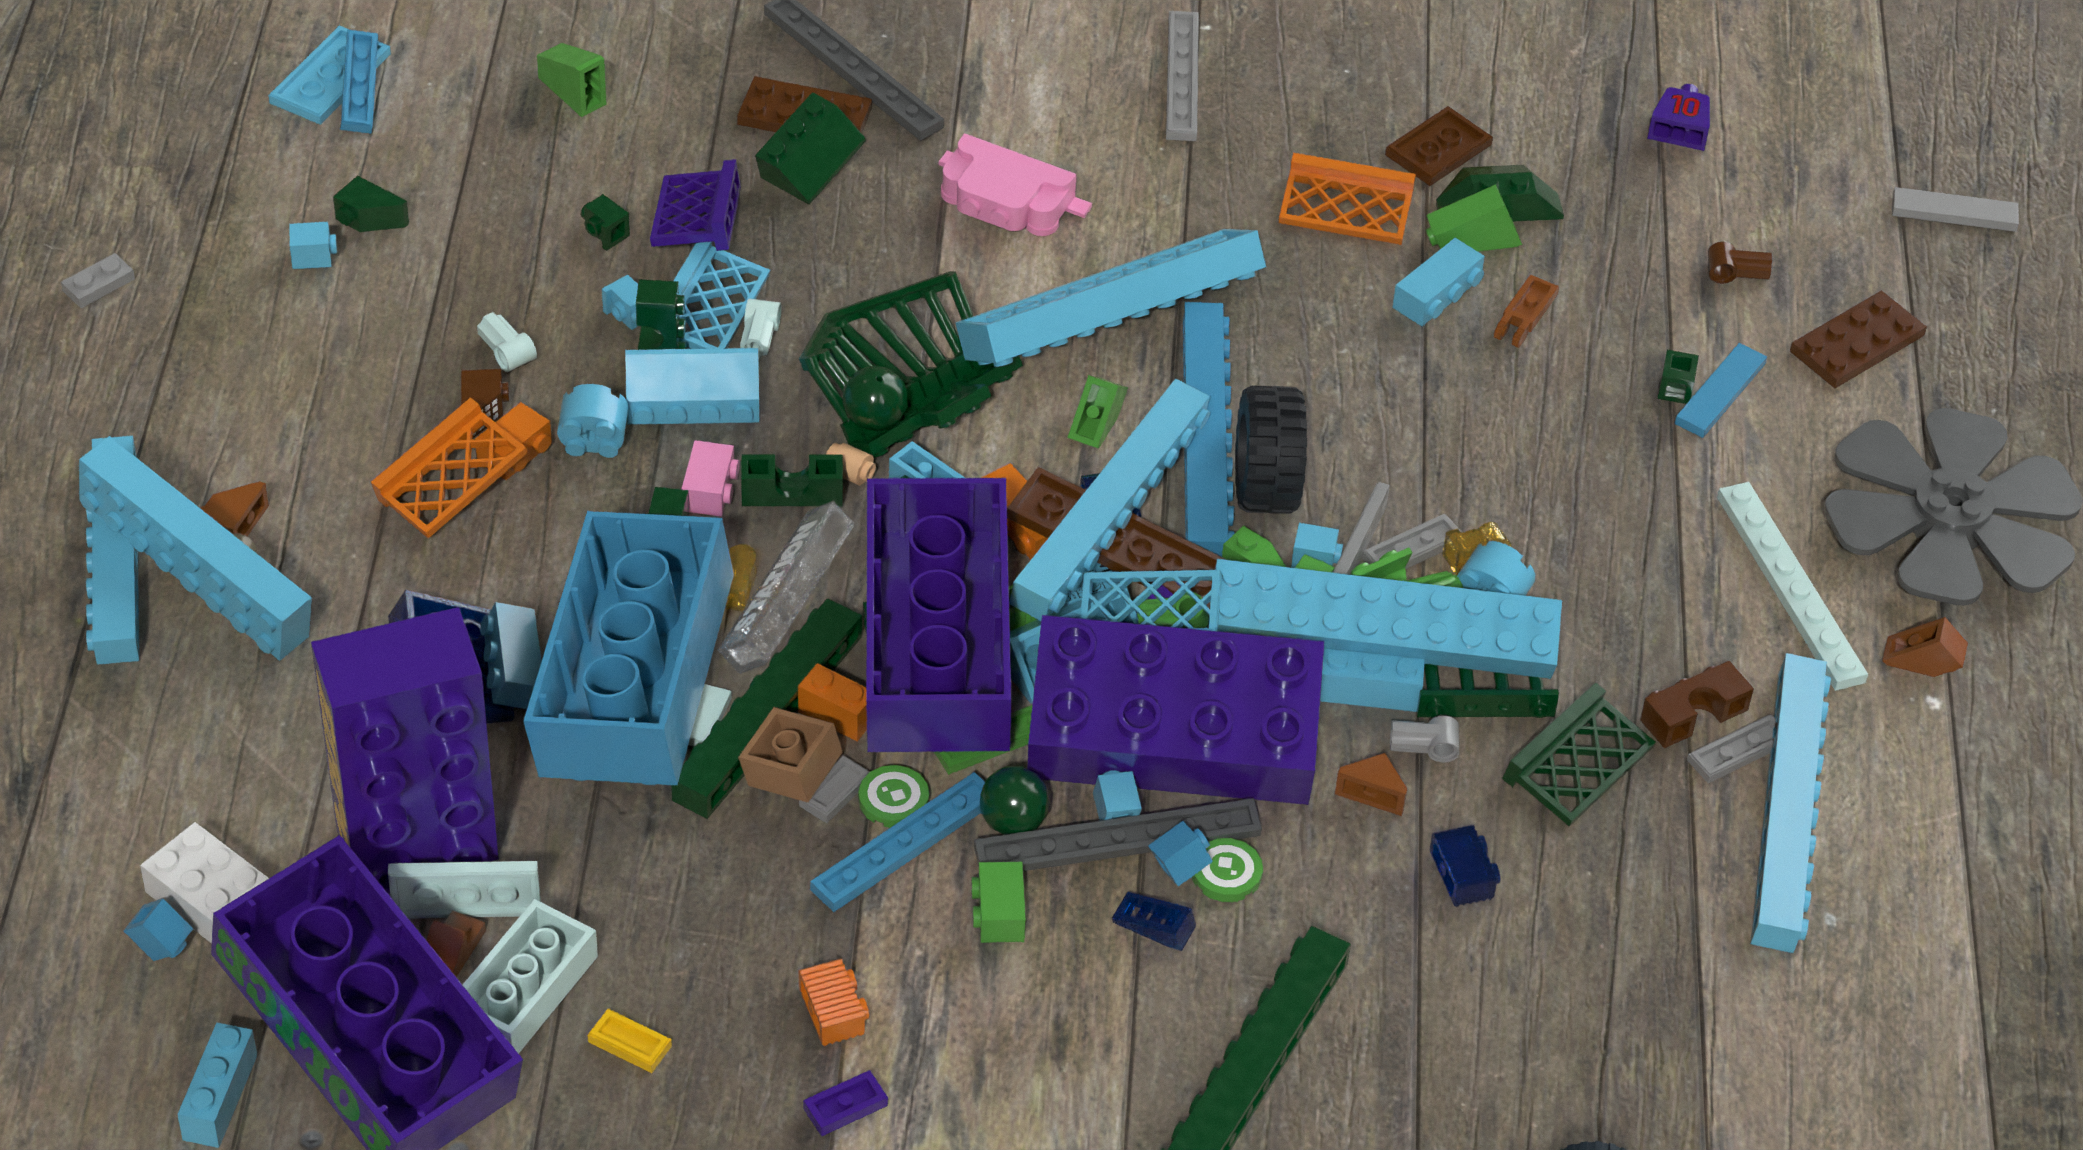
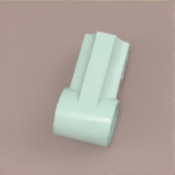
M750 298L747 300L744 317L745 327L740 348H758V359L768 355L773 332L778 331L780 324L781 302Z
M494 312L489 313L477 325L478 335L494 351L496 361L503 371L509 372L537 358L536 348L531 338L526 333L518 334L501 315H496Z

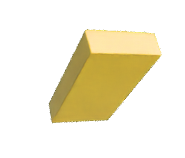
M610 1009L605 1011L588 1034L589 1043L650 1073L655 1070L672 1047L670 1038Z

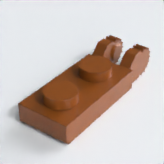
M1530 275L1504 310L1503 317L1494 331V338L1502 340L1512 324L1518 327L1513 335L1512 345L1519 348L1525 341L1528 332H1532L1557 297L1559 286Z

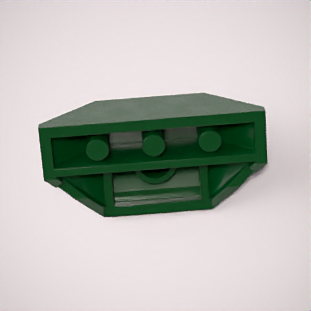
M1525 165L1463 167L1436 199V207L1439 210L1496 185L1513 222L1559 220L1564 218L1558 193Z

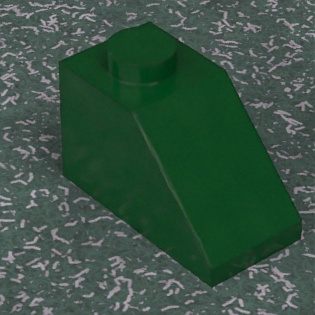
M358 175L333 196L335 219L358 232L405 228L409 225L406 200Z

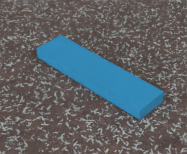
M347 29L340 130L372 133L378 33Z
M1738 343L1678 413L1675 424L1704 438L1765 366L1767 356Z

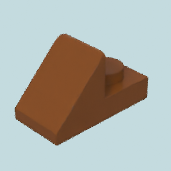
M452 910L444 923L434 920L431 924L426 941L456 978L486 932L485 922Z

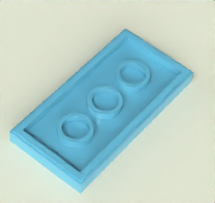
M339 25L268 95L269 103L321 125L342 104L347 28ZM379 41L377 44L376 69L391 54L390 46Z

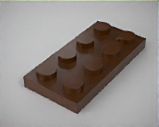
M754 76L737 115V125L776 132L813 92L837 105L862 133L872 110V99Z
M1881 290L1792 342L1790 352L1835 389L1925 336L1927 326Z

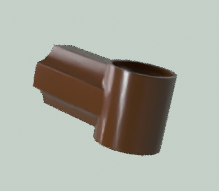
M1728 242L1714 243L1708 249L1709 277L1712 281L1720 284L1732 282L1736 277L1768 280L1771 275L1772 253L1736 250L1734 245Z

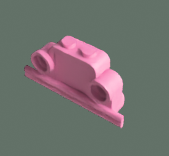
M965 133L958 141L956 151L953 153L947 150L939 160V165L943 166V182L941 184V197L943 200L957 205L958 211L1009 231H1020L1026 228L1030 233L1037 236L1051 235L1057 231L1059 219L1065 211L1085 218L1092 207V203L1075 197L1077 174Z

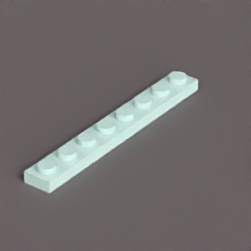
M1745 482L1720 488L1717 499L1815 659L1827 661L1826 676L1831 677L1830 684L1834 690L1866 683L1867 671L1751 484Z

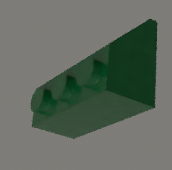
M812 92L755 155L760 178L810 205L866 142V139L837 105Z

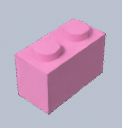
M694 441L682 485V490H688L690 513L722 517L725 503L731 504L733 496L731 480H737L740 461L734 459V445Z

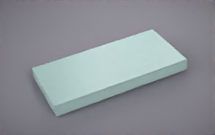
M537 861L388 864L391 898L408 919L448 918L452 910L469 917H519L534 899L541 902Z

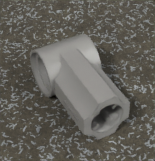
M1438 716L1431 719L1429 723L1392 720L1390 751L1428 753L1432 760L1441 763L1454 761L1459 756V723L1450 716Z

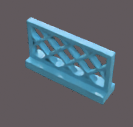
M713 241L696 243L674 281L679 282V295H685L684 315H680V318L685 319L691 329L690 332H685V337L680 338V341L686 342V347L691 349H727L744 320L747 300L749 298H757L769 277V269L724 250L716 251V247L712 246ZM713 259L726 263L728 268L715 271L711 263ZM750 273L759 278L757 281L744 283L740 274ZM733 276L737 285L723 287L720 279ZM712 280L716 289L703 292L699 283ZM742 293L745 301L732 304L728 295ZM721 297L725 306L711 308L707 300ZM700 301L704 310L690 313L687 304ZM730 314L733 323L720 325L716 316ZM708 318L713 326L698 329L695 321ZM717 335L721 343L719 347H715L706 343L703 337Z
M1220 570L1084 572L1080 619H1092L1101 611L1111 622H1121L1135 610L1144 619L1141 624L1157 626L1154 622L1169 610L1178 619L1171 627L1181 628L1185 626L1187 629L1218 631L1222 573ZM1212 580L1211 591L1201 600L1190 590L1199 581ZM1166 581H1175L1181 588L1169 599L1165 600L1156 590ZM1107 582L1113 589L1098 602L1092 596L1093 583ZM1132 582H1141L1146 589L1132 601L1123 590ZM1187 593L1196 604L1181 616L1172 605ZM1119 594L1129 605L1113 617L1104 607ZM1153 594L1162 605L1148 617L1138 606ZM1211 601L1209 609L1206 605ZM1201 609L1210 616L1209 628H1193L1188 621Z

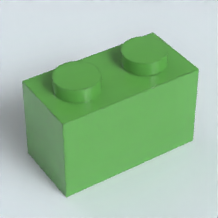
M979 862L978 877H971V897L979 901V906H973V928H980V942H1024L1026 917L1022 862Z

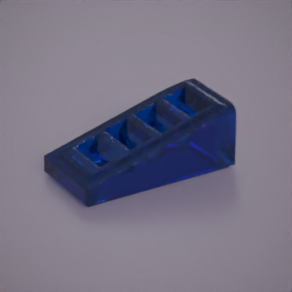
M1131 892L1126 893L1112 916L1113 923L1180 951L1183 950L1196 927L1192 908ZM1136 907L1140 908L1135 917L1131 916ZM1151 913L1152 915H1151L1150 919H1149V920H1145V919L1147 918L1148 914Z

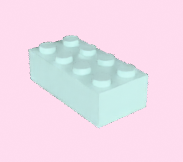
M534 899L463 983L465 989L518 1054L598 957L596 930Z

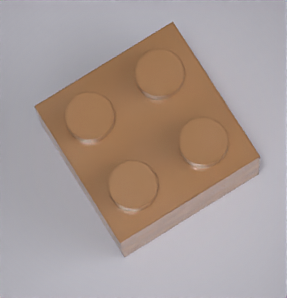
M773 707L738 758L748 786L809 802L843 753L834 723Z

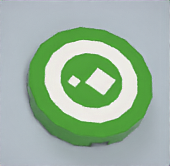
M899 765L882 766L869 772L861 781L858 790L860 810L866 818L875 823V820L883 823V826L891 828L927 804L930 796L928 784L921 774L909 767Z
M1217 838L1209 841L1210 846L1206 850L1213 862L1192 876L1195 886L1198 885L1202 889V893L1208 898L1220 902H1238L1245 899V895L1251 892L1253 894L1257 891L1263 876L1262 859L1257 851L1247 843L1233 838Z

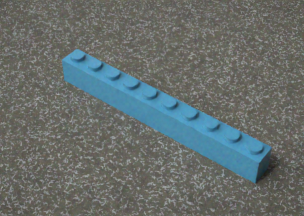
M1185 302L1183 315V382L1210 396L1207 406L1210 416L1202 429L1197 427L1190 445L1186 449L1184 448L1185 539L1222 557L1223 544L1234 535V531H1228V526H1233L1234 506H1228L1227 502L1233 500V481H1227V477H1232L1233 458L1226 455V453H1231L1232 433H1226V429H1231L1232 411L1231 409H1225V405H1230L1231 386H1225V382H1230V363L1224 362V359H1229L1230 339H1224V336H1229V317L1223 316V303Z

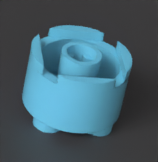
M597 384L578 385L574 387L572 393L567 394L566 392L562 399L557 430L559 440L565 445V451L572 456H582L585 452H593L607 458L615 457L624 441L628 402L621 394L619 398L612 395L611 388Z
M1489 541L1486 546H1482V543L1477 545L1457 575L1465 589L1524 596L1527 595L1536 579L1532 566L1529 565L1526 568L1520 561L1523 555L1514 548L1497 541Z

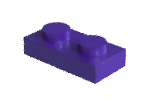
M870 1070L803 1100V1109L821 1137L888 1106V1096Z

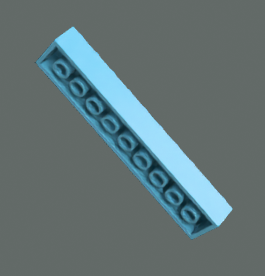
M1222 229L956 322L965 360L978 361L979 365L993 363L994 367L1004 366L1012 363V357L1020 354L1022 357H1028L1040 353V347L1064 345L1068 343V337L1092 335L1095 333L1096 327L1103 325L1104 328L1120 325L1123 323L1122 318L1124 317L1138 318L1148 315L1150 313L1149 309L1155 306L1157 308H1167L1176 304L1175 299L1181 297L1191 299L1203 295V289L1209 287L1211 290L1224 288L1229 285V280L1231 279L1245 280L1255 276V271L1266 267L1258 230Z
M1217 559L1215 570H1220L1222 573L1218 620L1219 632L1324 641V648L1420 658L1425 659L1424 664L1548 679L1552 678L1557 667L1562 600Z

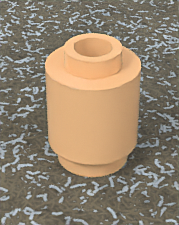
M833 443L826 455H843V479L858 486L862 485L865 481L867 482V479H872L875 473L876 464L874 463L873 455L851 445Z

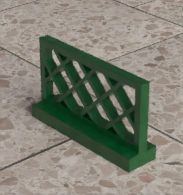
M1594 683L1510 761L1502 777L1512 788L1518 783L1568 826L1572 825L1640 761L1656 743V741L1603 698L1606 690L1597 683ZM1600 712L1605 714L1613 721V728L1597 727L1596 716ZM1575 735H1591L1592 747L1576 746ZM1598 736L1615 737L1616 748H1600ZM1622 737L1633 738L1642 746L1638 750L1624 749ZM1554 755H1570L1571 767L1555 766ZM1577 755L1594 756L1595 768L1579 767ZM1601 757H1618L1619 768L1603 769ZM1533 774H1549L1550 787L1539 786L1530 777ZM1556 775L1573 776L1574 788L1557 787ZM1580 776L1597 777L1598 788H1581ZM1559 796L1575 797L1577 807L1572 812L1568 811L1559 803Z

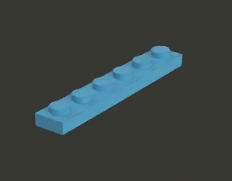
M973 772L811 880L810 890L827 907L835 912L981 813L979 805L980 794L985 781Z

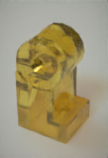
M1487 522L1478 529H1472L1463 533L1458 528L1446 532L1442 555L1454 573L1458 575L1477 545L1482 543V546H1486L1489 541H1497L1511 547V542L1496 522Z
M738 544L729 549L734 576L725 608L745 612L756 579V552L751 546Z

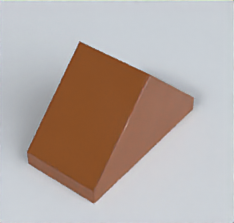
M1382 753L1340 767L1337 775L1335 795L1402 816L1407 787L1387 755Z

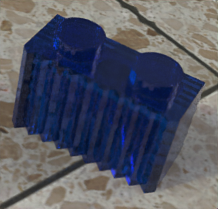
M1472 824L1432 833L1429 851L1455 907H1458L1460 904L1464 906L1467 903H1478L1480 900L1485 901L1486 899L1491 900L1494 898L1496 886L1501 880L1500 871L1495 862L1490 863V858L1487 856L1488 847L1485 837L1483 835L1478 836L1475 826Z

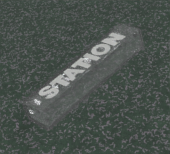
M834 501L807 511L718 648L722 656L739 674L767 664L855 524Z

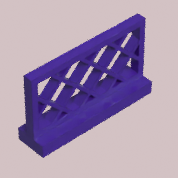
M736 159L724 160L722 170L664 175L650 235L651 247L714 241L716 251L729 250L741 190ZM693 190H696V192L692 193L691 195L687 194ZM708 196L711 197V198H709V199H707V200H705V201H702V199H704V198H706V197H708ZM679 199L678 202H676V203H674V204L671 203V202H673L674 200ZM689 206H694V207L690 208L689 210H684L685 208H687V207H689ZM704 212L707 213V214H705V215L702 216V217H699V216H698V215H700V214H702V213H704ZM672 215H676V217H674V218H672V219H670V220L667 219V218H669V217L672 216ZM687 221L691 222L685 226H681L683 223ZM700 228L705 229V231H697V230H699Z

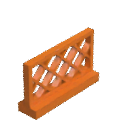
M1293 152L1291 169L1279 215V223L1402 245L1414 193L1416 174ZM1294 182L1309 184L1312 188L1300 194L1294 187ZM1327 188L1337 189L1342 194L1330 199L1324 190ZM1359 193L1371 195L1373 199L1361 204L1355 195ZM1318 194L1325 203L1313 209L1306 199ZM1348 199L1355 209L1343 214L1336 205ZM1394 199L1404 201V204L1392 210L1385 201ZM1297 204H1300L1306 211V213L1300 216L1287 214L1288 209ZM1379 205L1386 214L1374 220L1367 210ZM1330 209L1337 218L1332 221H1325L1319 217V214ZM1361 214L1368 222L1364 226L1359 227L1353 226L1349 220ZM1392 220L1398 227V232L1384 231L1380 225Z
M470 397L372 480L371 484L380 503L386 508L388 506L393 508L423 535L430 538L522 459L528 451L523 444L483 413L480 405ZM482 426H486L490 430V438L472 439L473 434ZM510 446L514 449L507 457L494 458L495 447ZM489 447V458L471 459L472 448ZM455 449H466L465 460L448 461V455ZM488 467V473L478 479H470V468ZM464 468V479L446 480L447 469ZM431 470H441L440 481L423 482V477ZM463 488V494L457 500H445V489ZM439 490V501L421 502L422 491ZM416 491L415 502L400 503L397 500L405 492ZM438 510L437 517L426 525L420 520V511Z

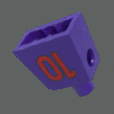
M1684 84L1681 89L1667 88L1652 113L1647 139L1704 151L1710 127V97L1706 94L1698 93V88L1693 84Z

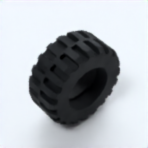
M1250 385L1242 391L1237 415L1235 442L1237 503L1239 508L1247 513L1291 514L1300 507L1303 485L1305 483L1307 461L1305 398L1303 392L1296 387Z

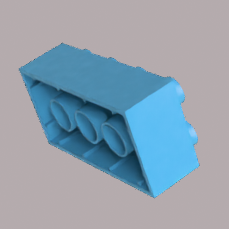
M587 511L523 721L538 777L573 779L577 781L595 780L642 783L645 785H678L734 576L722 518Z

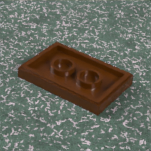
M1447 106L1388 145L1385 155L1408 172L1416 174L1418 179L1431 186L1491 146L1493 136Z

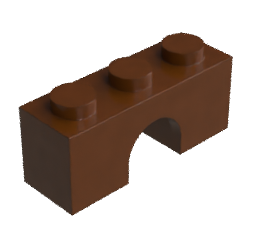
M1727 661L1718 666H1710L1702 673L1689 679L1683 678L1675 685L1662 691L1657 690L1649 694L1645 698L1640 721L1662 747L1667 748L1693 735L1698 715L1694 709L1706 710L1722 723L1749 710L1754 688L1730 661Z

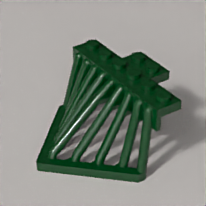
M949 271L830 311L822 317L799 357V361L803 370L810 373L843 423L840 426L848 445L871 454L875 458L889 451L888 446L893 443L903 442L914 436L913 431L920 427L938 426L939 429L949 427L957 422L956 417L959 415L974 412L982 407L981 402L991 397L988 386L995 382L1000 383L1013 377V371L1023 366L1019 355L1012 357V363L999 367H994L993 363L979 365L978 361L965 360L959 335L937 295V292L949 289L961 320L974 316L956 271ZM919 298L926 300L955 357L946 358L907 302ZM895 308L936 367H926L880 317L878 312ZM866 318L869 324L918 377L906 376L858 333L849 322ZM819 361L842 392L852 374L859 369L874 366L872 363L876 366L888 368L896 373L903 380L908 397L907 409L899 422L889 429L880 431L865 430L855 425L847 417L843 408L842 397L821 368Z

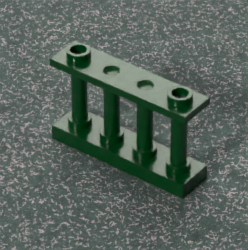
M1424 664L1427 690H1420L1416 711L1417 718H1435L1438 716L1555 717L1559 690L1544 689L1543 678L1528 676L1530 690H1510L1508 674L1493 672L1496 690H1475L1473 669L1458 668L1461 690H1441L1438 665Z

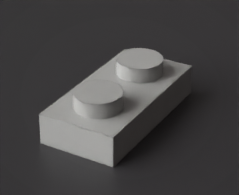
M114 253L61 282L62 291L75 304L83 308L135 280L134 270Z

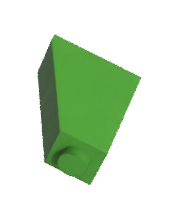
M560 43L537 55L538 78L579 116L583 117L606 105L604 58L601 55L564 43Z
M1496 185L1426 215L1431 226L1426 229L1432 246L1438 244L1440 249L1454 238H1457L1477 252L1513 248L1522 245L1512 218Z

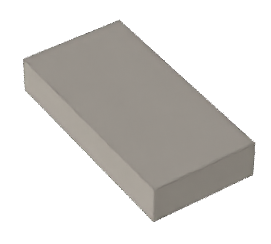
M843 755L834 764L810 801L804 802L799 800V806L823 822L828 823L858 793L861 781L870 771Z

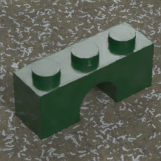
M639 279L636 296V324L641 326L638 350L686 349V342L680 341V338L685 337L686 320L680 318V315H684L685 295H679L678 281Z
M742 454V506L842 507L843 455L809 454V464L804 470L789 473L777 467L775 454Z

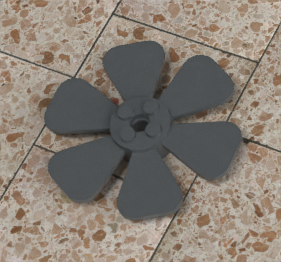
M1947 408L1931 412L1925 422V433L1938 469L1932 471L1902 431L1888 421L1870 420L1858 427L1836 447L1834 459L1842 471L1914 496L1840 489L1832 492L1827 497L1824 506L1825 516L1839 543L1851 553L1857 555L1878 553L1912 532L1921 540L1902 562L1897 574L1901 587L1912 595L1962 606L1976 602L1983 590V581L1972 550L1978 545L1982 547L2007 582L2022 592L2036 593L2047 589L2067 572L2073 564L2075 551L2066 539L1993 514L2067 521L2079 514L2083 502L2081 494L2061 462L2048 456L2027 458L1988 482L1981 479L1980 475L2003 450L2008 438L2005 427L1993 418Z

